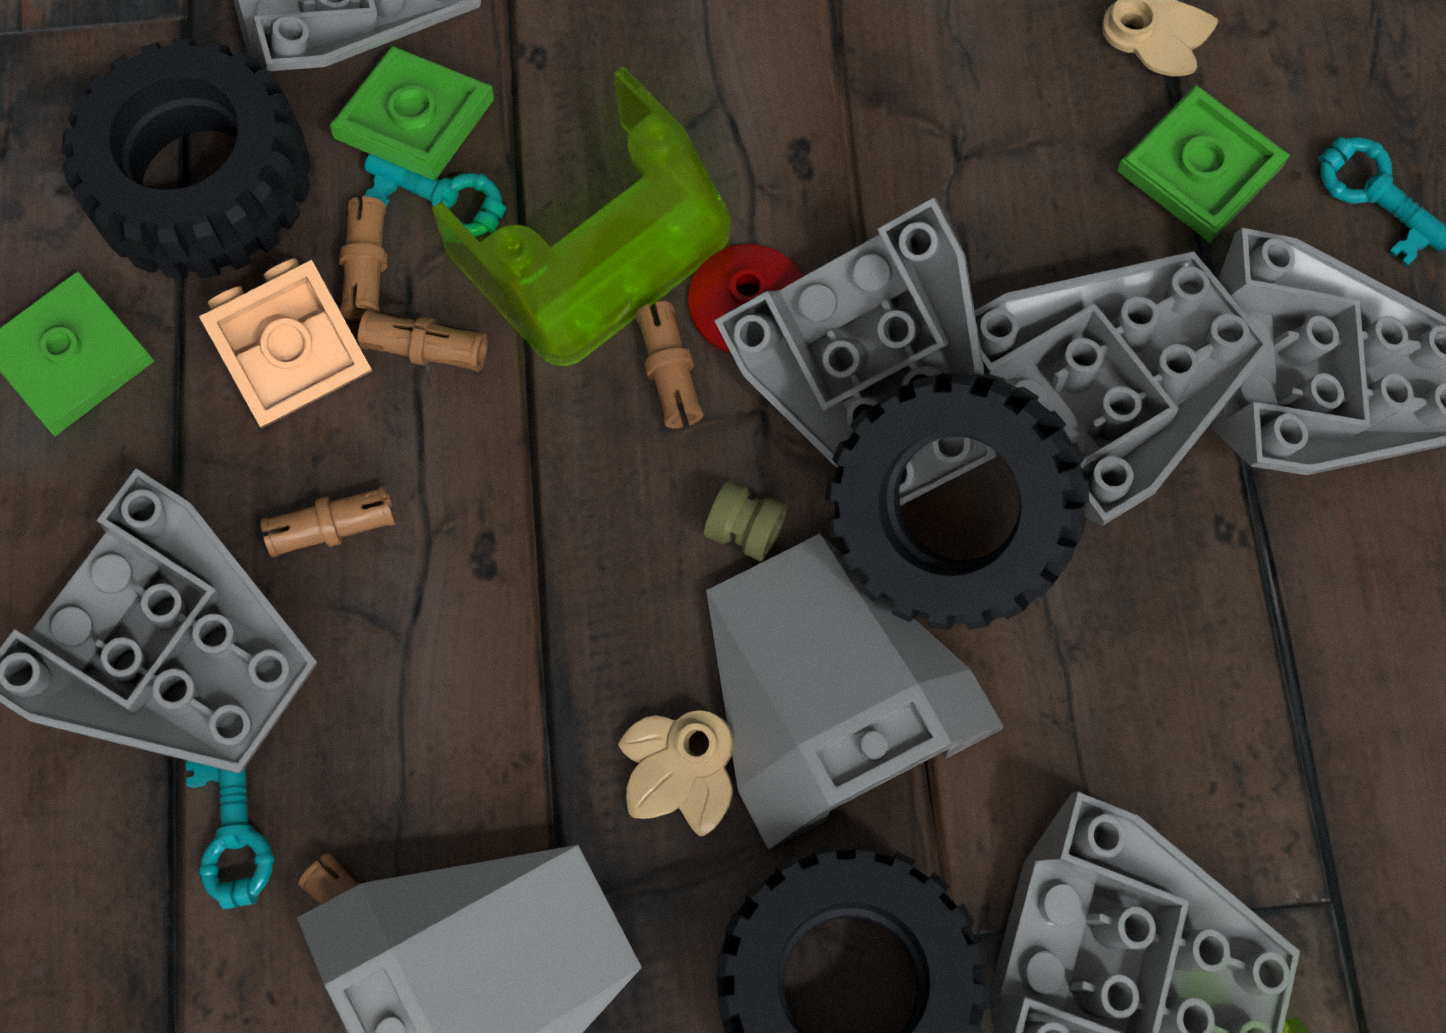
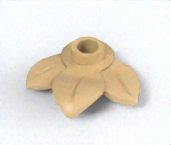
M1118 0L1107 9L1102 21V32L1109 44L1118 50L1135 53L1148 69L1168 76H1185L1196 71L1197 61L1192 50L1203 44L1210 37L1217 26L1218 19L1199 8L1178 0ZM1124 25H1132L1136 27L1138 30L1130 29Z
M704 710L688 712L677 720L653 715L635 722L618 743L619 748L626 756L639 763L630 776L626 790V801L630 816L640 819L656 818L672 813L679 808L689 826L697 835L705 836L709 834L723 819L733 796V786L725 768L734 748L733 734L729 725L719 715ZM697 731H703L709 739L708 750L701 756H695L689 748V739Z

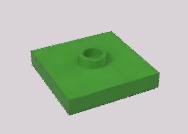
M391 46L330 124L333 139L435 181L493 102V88L489 84Z
M1195 85L1121 160L1117 172L1211 243L1284 167L1290 154L1199 86Z
M78 271L0 328V372L54 436H57L154 362L149 353Z

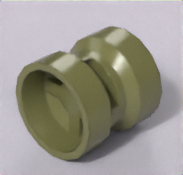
M728 479L719 491L705 524L704 537L719 544H725L734 538L736 539L735 544L742 547L744 555L764 562L782 528L788 504L772 497L762 500L758 498L751 500L748 487Z

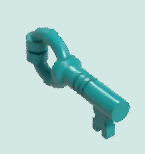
M1338 136L1329 145V148H1326L1318 157L1321 163L1320 177L1324 187L1333 198L1353 204L1365 202L1369 204L1378 203L1390 214L1393 213L1395 218H1399V221L1401 223L1404 222L1405 226L1410 229L1406 240H1400L1389 252L1394 258L1399 253H1402L1405 256L1401 262L1404 266L1408 267L1418 256L1417 251L1426 248L1428 245L1439 253L1446 249V225L1425 208L1419 207L1417 202L1414 203L1411 197L1408 198L1406 193L1393 184L1392 162L1383 145L1379 142L1362 137L1345 139ZM1356 151L1366 153V156L1373 159L1377 166V174L1370 177L1362 189L1347 188L1346 184L1339 181L1335 174Z
M369 154L366 159L365 171L375 177L374 187L367 189L364 196L381 200L387 208L390 202L388 196L395 192L399 186L432 201L438 222L453 237L473 238L486 232L494 233L499 224L497 219L501 220L507 209L502 204L500 190L484 174L464 173L451 179L446 177L440 180L437 178L434 181L372 154ZM474 187L475 190L486 195L480 207L482 211L479 210L473 223L463 224L462 221L453 218L450 208L457 202L460 190Z
M188 761L186 762V770L191 773L194 772V776L186 778V786L190 788L206 786V783L212 780L218 782L221 789L219 791V796L221 797L220 804L222 805L220 807L221 827L216 830V837L208 844L201 858L198 870L202 884L208 895L219 902L224 910L256 904L258 895L268 884L275 859L266 838L248 824L247 797L245 796L247 793L245 788L246 768L239 774ZM247 845L250 846L256 854L254 858L256 870L253 877L220 883L217 877L219 874L217 862L226 848L240 849Z

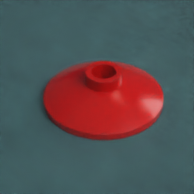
M740 244L724 248L706 259L697 269L691 280L688 306L692 322L707 342L731 354L714 320L766 291L783 289L802 278L803 275L792 260L773 248L757 244ZM743 285H754L759 288V291L752 296H744L737 289Z

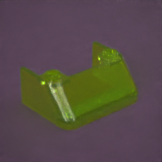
M624 66L614 72L620 124L630 134L628 137L629 158L643 177L550 247L537 232L522 225L502 227L479 243L442 201L431 208L447 255L537 354L546 362L556 366H569L580 362L634 320L639 308L646 304L652 306L694 273L711 255L724 249L731 235V221L728 208L686 130Z

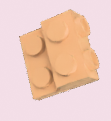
M296 258L282 262L263 274L267 281L266 283L247 293H244L241 286L229 289L209 300L208 305L211 311L199 316L260 428H264L372 372L312 260L302 265L299 264Z

